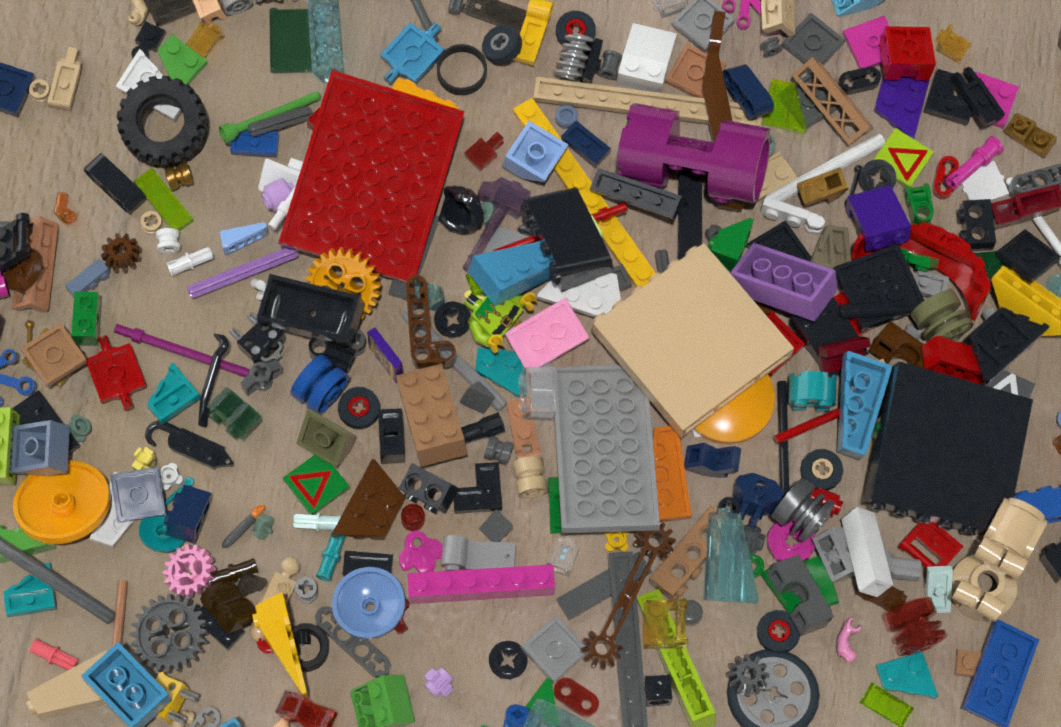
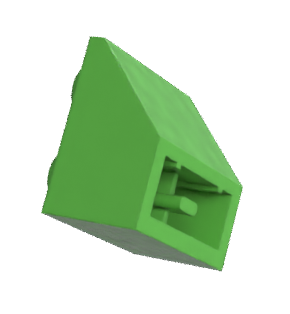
M382 675L350 690L358 727H405L415 722L404 675Z

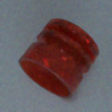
M924 597L903 604L884 616L890 632L902 631V634L894 639L896 645L903 644L898 648L900 656L924 652L947 638L946 630H938L943 625L942 621H929L937 614L931 597Z

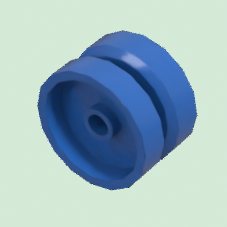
M321 354L302 370L292 385L290 394L300 403L307 401V409H311L321 415L339 398L347 386L350 377L341 368L333 369V361Z

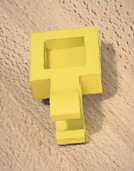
M138 447L133 454L136 459L131 465L133 471L152 468L156 464L154 452L147 447L143 451Z

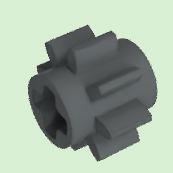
M750 524L744 525L743 530L738 529L736 533L735 544L740 545L739 550L741 552L755 554L757 549L762 550L766 535L761 534V528L758 526L754 529L750 527Z

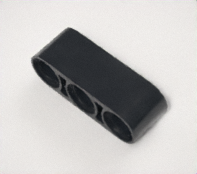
M102 153L98 154L83 168L86 175L128 214L146 199L142 190Z

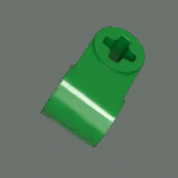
M925 183L923 186L913 188L905 186L904 199L911 224L919 225L921 222L931 224L934 208L929 184ZM917 214H924L927 218H921Z

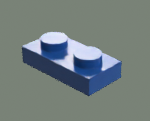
M248 130L238 133L234 141H231L230 152L231 154L277 157L279 133L267 132L251 136Z

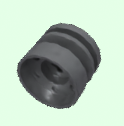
M803 477L790 489L771 517L782 526H786L792 520L796 523L791 533L795 535L803 528L804 531L799 539L805 542L825 524L830 517L835 502L830 499L822 507L820 504L826 496L823 493L813 500L811 496L815 487Z

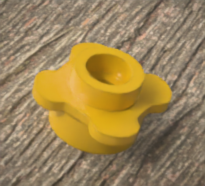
M628 531L605 532L607 537L605 549L608 552L613 550L625 552L628 550Z

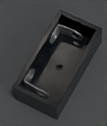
M270 274L256 319L262 326L352 348L365 302L359 295ZM312 311H316L315 316H310Z

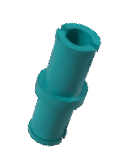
M330 536L326 550H323L321 554L323 559L316 574L318 579L327 582L331 581L335 565L340 561L341 556L339 554L346 536H339V538Z

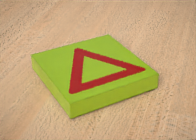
M895 128L874 160L881 159L890 163L897 175L896 182L904 187L909 186L911 188L933 156L934 151Z

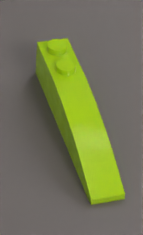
M657 589L638 596L637 602L664 670L667 675H671V686L689 726L711 727L716 725V712L660 590Z

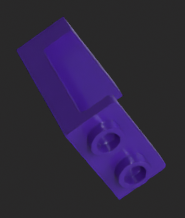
M891 185L847 196L846 213L849 218H855L864 236V248L866 251L879 250L883 247L909 241L911 224Z

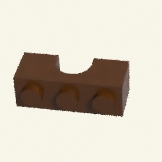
M891 321L877 336L869 350L879 358L884 359L888 364L894 358H902L911 365L925 368L922 352L924 344Z

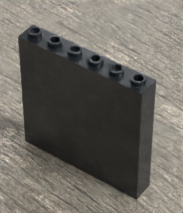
M899 361L892 365L863 503L871 505L870 508L874 510H891L894 515L899 517H907L909 515L916 517V521L921 523H930L931 521L938 523V527L952 530V528L960 529L961 533L974 536L978 534L984 536L1003 499L1014 498L1033 399Z

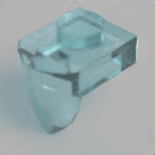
M427 282L430 310L436 311L445 303L444 290L441 286ZM418 285L415 286L416 298L420 297V286Z

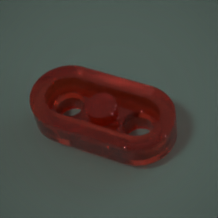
M562 678L556 682L554 696L557 701L582 717H591L597 712L599 700L594 693L571 678ZM568 688L571 693L565 696L561 693V690ZM589 702L591 707L584 709L582 703Z

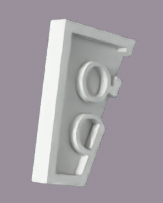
M139 49L118 81L116 88L127 95L126 92L130 88L134 90L138 86L137 82L141 80L147 82L149 77L152 76L162 79V73ZM161 102L150 107L173 121H176L182 111L177 105L170 102Z
M110 482V508L102 523L92 531L90 541L113 548L135 520L117 522L112 484Z

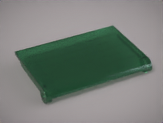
M270 8V72L274 74L317 72L316 10H278L277 8Z

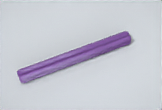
M290 247L283 248L189 285L187 287L188 293L192 299L296 259L298 258V252Z

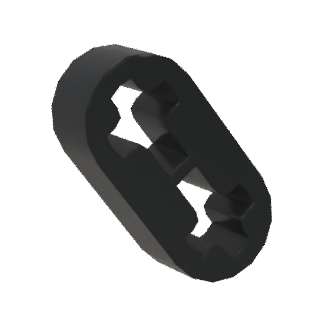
M875 67L847 71L840 76L838 84L847 95L873 90L880 83L881 73ZM867 75L874 78V81L870 82L869 79H866ZM848 79L849 82H853L852 87H849L848 84H844L845 80Z

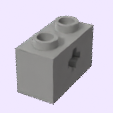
M843 527L830 528L812 538L832 582L846 581L855 576Z

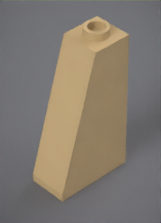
M107 651L99 653L27 692L30 700L26 701V704L32 715L37 713L40 719L106 705L89 688L81 675Z

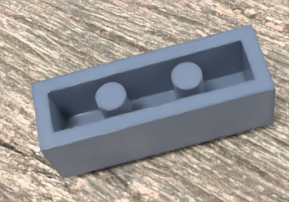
M99 258L67 283L65 287L73 298L74 291L88 292L90 289L93 290L100 281H104L109 277V268Z

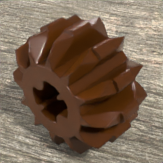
M116 233V239L114 240L107 237L108 244L101 247L103 251L101 258L106 261L105 265L108 268L113 267L115 273L120 268L126 273V267L128 266L135 269L134 262H139L141 259L140 255H138L141 252V248L137 246V240L135 238L129 240L127 233L122 238Z

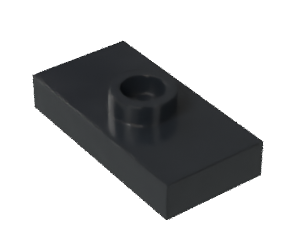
M595 38L594 42L591 43L590 48L592 49L588 51L587 56L589 58L585 61L584 65L586 67L583 68V76L579 82L590 84L594 72H598L602 61L598 57L603 40Z

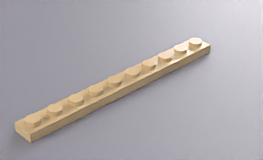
M536 77L533 100L536 102L629 113L630 105L638 103L680 111L679 120L709 124L704 98ZM729 102L734 122L761 127L762 116L749 118L738 103Z

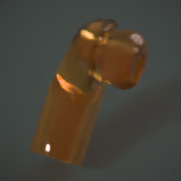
M58 192L54 214L62 223L71 224L75 220L76 214L67 207L69 195L64 192Z

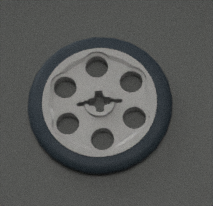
M765 649L750 654L751 661H754L757 656L760 658L758 665L766 663L767 668L763 672L769 673V678L765 679L767 683L766 688L760 687V690H762L760 694L756 695L751 689V694L756 697L757 701L752 706H748L743 702L746 690H742L740 694H737L736 691L739 686L731 688L729 684L734 679H729L727 688L728 705L739 725L742 727H807L814 719L820 698L817 680L809 666L798 656L789 652L780 653ZM777 665H782L786 668L787 674L782 678L775 676L773 673V668ZM745 671L743 677H749V674ZM793 683H800L803 686L804 692L801 695H794L791 692L790 686ZM772 688L777 689L776 692L780 695V697H775L774 700H771L770 694L767 693V691L771 692ZM786 706L795 707L797 716L794 718L786 717L784 708ZM763 711L771 712L774 717L773 722L769 724L763 723L760 719V714Z

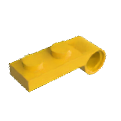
M547 0L529 1L526 17L520 32L522 47L520 53L513 59L514 61L531 66L535 65L554 2Z

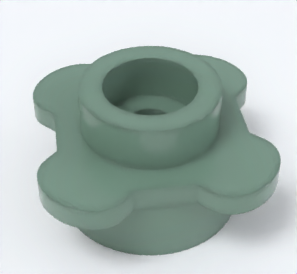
M74 414L71 417V422L66 424L70 426L69 434L74 436L77 442L84 441L85 435L91 431L89 421L78 414Z

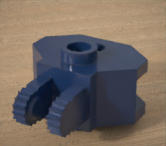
M756 473L738 476L732 495L740 504V511L736 522L742 523L745 515L752 516L750 527L755 529L759 519H762L765 515L773 514L784 494L777 482ZM762 482L765 484V487L757 485V483Z

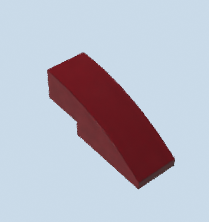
M1059 184L1015 194L1013 198L991 203L995 230L1022 223L1060 209L1061 189Z

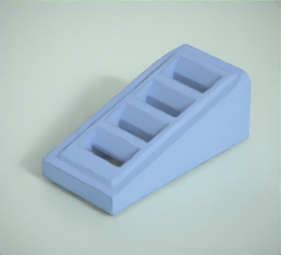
M266 223L222 230L220 236L224 255H228L268 236Z

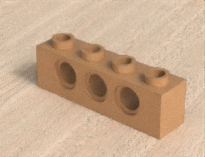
M710 506L676 546L673 553L668 556L650 577L649 584L656 590L659 589L661 594L670 601L676 596L680 598L688 588L686 586L687 582L691 578L695 580L703 571V568H701L706 560L711 562L718 553L716 548L722 542L725 545L732 537L733 523ZM710 533L713 535L714 540L707 542L702 538V535ZM695 551L699 554V558L692 560L687 556V552ZM673 569H681L684 572V576L677 578L673 576L671 571Z

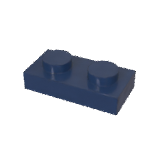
M575 121L561 136L563 142L567 143L570 148L595 168L611 152V148L578 121Z

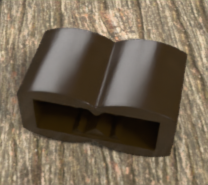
M229 580L206 587L200 598L204 608L215 616L218 624L228 633L250 626L253 622L252 614L256 613L255 608L246 598L242 597L236 585Z

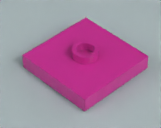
M885 15L843 30L842 34L859 69L876 67L883 64L879 42L885 26H889Z

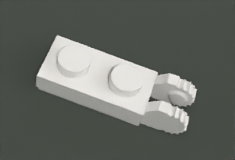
M769 197L764 199L760 211L768 219L786 220L788 225L804 227L807 233H813V235L821 233L825 225L821 215L818 216V214Z

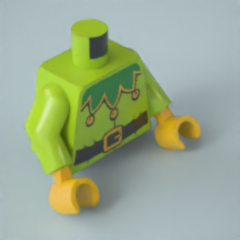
M529 292L524 296L517 295L494 306L487 296L482 301L471 293L463 304L473 311L468 324L470 325L469 328L475 342L491 347L492 352L497 353V345L505 346L503 341L504 334L519 319L524 310L522 307L525 306L528 311L534 309L533 304L530 302H538L535 294Z

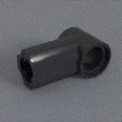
M312 338L309 341L308 347L312 360L322 354L333 361V367L341 368L347 373L351 370L356 357L355 352L323 340ZM317 346L326 348L322 353L313 351Z

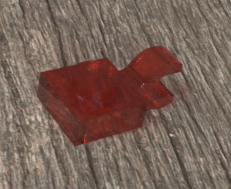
M498 132L487 142L480 138L464 152V155L481 171L497 157V153L494 150L499 149L504 144L502 141L504 138Z

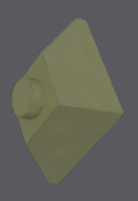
M308 409L296 444L337 467L351 451L356 435L315 411Z

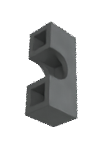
M796 555L776 562L767 575L778 595L784 592H791L797 595L801 601V604H798L790 615L801 636L825 628L834 617L831 607L825 602L820 593L819 586L812 579L808 567L801 557Z

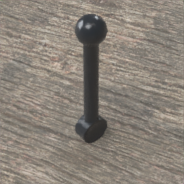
M857 165L854 168L855 176L849 195L855 193L860 171L863 168L861 165Z

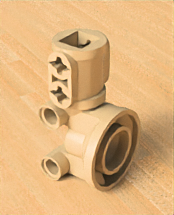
M1016 498L1003 499L975 554L961 560L953 569L951 601L960 613L976 621L992 620L996 622L999 617L1011 608L1017 595L1016 579L1018 580L1022 574L1028 558L1048 523L1041 511ZM987 573L992 575L996 580L997 588L992 592L983 591L977 582L979 574Z

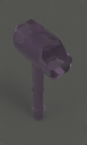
M500 177L492 182L483 181L477 194L478 198L483 202L493 203L496 210L485 226L471 254L468 255V259L463 266L465 271L468 272L473 256L483 252L506 213L517 219L523 213L521 209L523 198L530 197L531 191L523 188L521 183L514 180L511 182Z

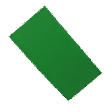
M817 556L803 561L807 565L812 579L819 586L820 593L829 606L838 604L839 600L834 583L831 581L821 557Z

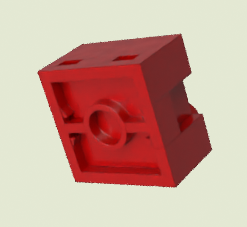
M885 26L879 42L885 80H900L901 76H911L915 80H930L936 66L930 27Z

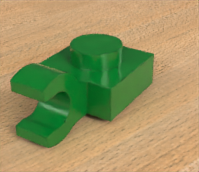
M900 248L907 264H915V269L928 272L929 268L938 267L939 259Z

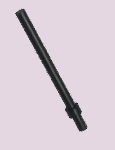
M786 381L777 382L778 433L788 430ZM788 440L779 443L780 488L784 492L782 499L790 491Z

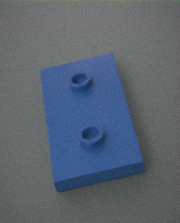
M999 619L993 622L962 709L999 727H1008L1039 639Z

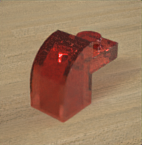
M287 690L284 691L275 711L281 718L296 727H332L337 716L334 710L313 704L305 696Z

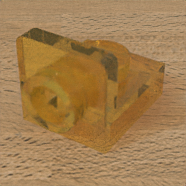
M200 22L186 45L202 57L207 58L219 39L223 40L225 36L220 33L221 28L213 22H209V24Z
M950 24L946 30L942 29L935 40L938 42L936 51L959 64L970 48L971 42L952 32L954 26Z

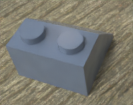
M52 420L14 426L11 473L43 476L67 473L70 426Z

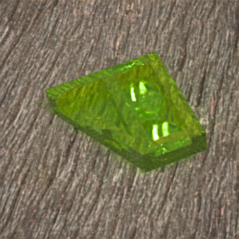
M772 78L769 94L774 103V110L772 113L764 115L763 124L807 132L796 84Z

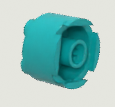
M801 371V376L796 377L795 372L790 373L788 404L792 405L793 411H806V407L816 408V412H829L830 408L836 405L837 376L833 374L832 378H829L827 372Z

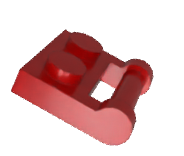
M931 521L930 523L920 522L898 546L902 552L906 551L914 559L920 560L921 565L926 569L927 567L947 566L964 547L943 528L938 527L937 523ZM916 539L935 555L940 562L936 565L911 543Z

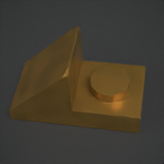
M841 167L797 183L805 207L825 199L831 203L849 189Z

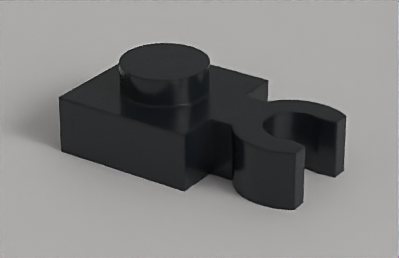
M145 21L135 39V43L139 46L133 48L131 52L132 59L139 49L149 59V51L157 52L166 35V30Z

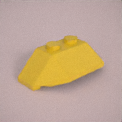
M1002 266L991 279L999 307L1009 309L1015 314L1030 317V321L1040 325L1043 323L1048 324L1050 327L1042 336L1061 335V299L1038 282L1034 281L1030 284L1014 270H1009L1008 267Z

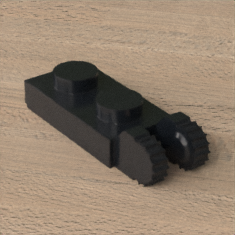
M967 67L963 69L967 82L959 72L952 74V81L956 88L960 90L984 127L1003 119L1005 116L1004 111L972 68Z

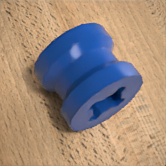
M522 705L509 706L505 713L503 727H528L530 712Z

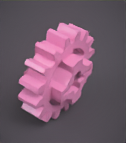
M186 544L185 550L178 548L176 549V555L169 554L172 560L164 562L168 570L163 571V575L168 577L164 582L170 586L169 589L172 592H177V594L183 597L186 594L188 597L193 598L194 592L201 595V588L209 586L207 581L214 580L210 573L215 571L216 568L210 565L214 562V559L208 556V551L198 545H194L192 548L189 544ZM186 567H188V568L190 569V571L193 573V575H191V574L188 573V570L186 569Z

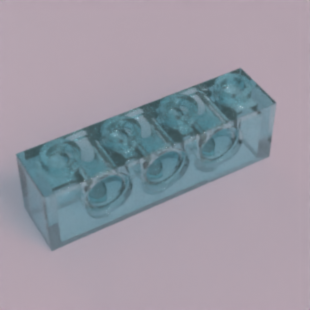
M307 0L312 72L325 83L329 80L331 70L344 73L339 1Z

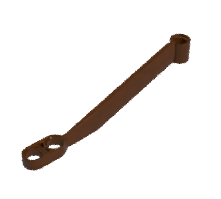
M714 10L702 86L714 143L720 130L721 122L724 120L733 121L719 58L726 12ZM732 199L728 200V203L719 202V208L742 212L744 201Z

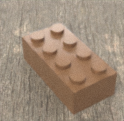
M442 363L396 375L399 393L420 466L423 467L467 455L464 436Z

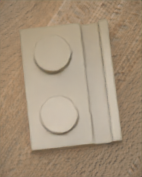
M780 151L770 156L768 160L763 188L757 202L764 200L767 194L797 178L787 161L781 156Z

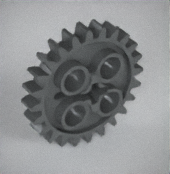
M168 593L166 600L163 596L158 595L157 603L150 599L149 608L141 606L144 611L143 615L135 614L139 622L131 623L133 627L137 628L135 632L130 633V636L136 638L131 645L139 647L134 654L142 656L140 662L143 664L148 662L147 667L152 670L156 667V671L159 673L163 672L165 668L167 673L172 674L173 667L176 671L181 672L182 664L190 668L189 660L192 659L198 662L199 660L195 654L197 652L204 654V650L200 646L201 644H208L203 639V636L210 634V632L203 629V627L209 623L206 620H201L205 613L198 611L200 606L196 603L192 604L191 599L186 598L183 601V596L180 594L176 596L175 600L174 596ZM179 613H182V620L179 623L175 624V616ZM156 620H159L160 625L158 629L152 631V624ZM154 636L157 637V638L153 639L152 641H150V638H151V637H154ZM184 636H188V643L184 647H180V640ZM164 643L165 650L163 653L157 654L158 646Z

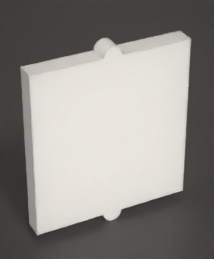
M992 161L987 166H981L961 184L963 188L962 193L966 194L968 200L991 199V201L1010 194L1003 181L1004 176L1000 174L995 161Z

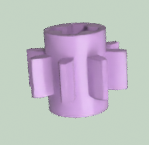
M441 667L438 671L431 668L424 676L427 680L424 687L436 698L440 694L446 698L453 690L451 683L454 679Z

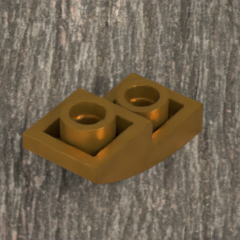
M1018 113L1014 115L1005 128V133L1043 158L1047 156L1057 141V136L1038 128L1035 121Z

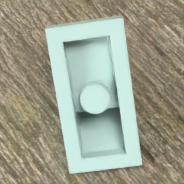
M952 566L927 567V577L923 578L926 613L951 612Z

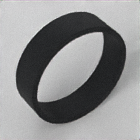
M466 44L453 45L444 50L437 61L438 81L446 91L454 95L472 94L478 91L486 80V59L473 46ZM454 53H470L481 61L484 73L481 79L472 86L455 87L448 84L440 74L442 62Z

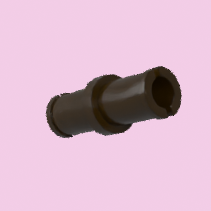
M251 558L236 565L229 564L227 568L211 573L210 575L214 577V580L209 581L211 585L225 580L235 583L238 582V579L258 573L259 571L254 558Z

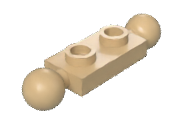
M287 557L281 562L282 574L273 572L259 603L283 592L285 604L287 605L296 584L290 577L296 575L300 569V564L296 558ZM253 624L250 628L251 638L255 641H259V638H261V641L265 640L261 628H255Z

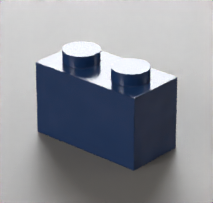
M184 484L181 492L175 494L172 504L174 507L172 511H167L164 524L167 525L166 535L194 544L211 507V493Z

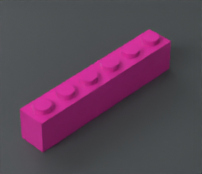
M553 564L407 573L409 604L554 595L555 592Z

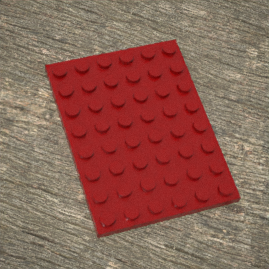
M331 70L278 244L319 257L323 252L329 256V251L332 248L336 254L340 247H343L345 254L352 248L354 256L362 252L361 260L367 257L370 258L367 265L376 266L372 273H379L381 276L406 283L411 276L417 274L465 111Z

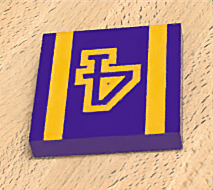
M372 328L367 332L369 349L397 384L396 375L403 374L402 362L378 330Z

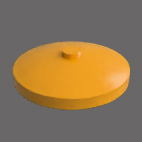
M767 374L693 430L708 441L724 445L743 443L757 436L768 424L775 405V391L769 375Z
M68 460L67 473L51 476L28 475L15 493L13 512L18 526L28 537L46 544H64L83 538L102 523L110 508L111 495L107 481L99 470L84 462Z

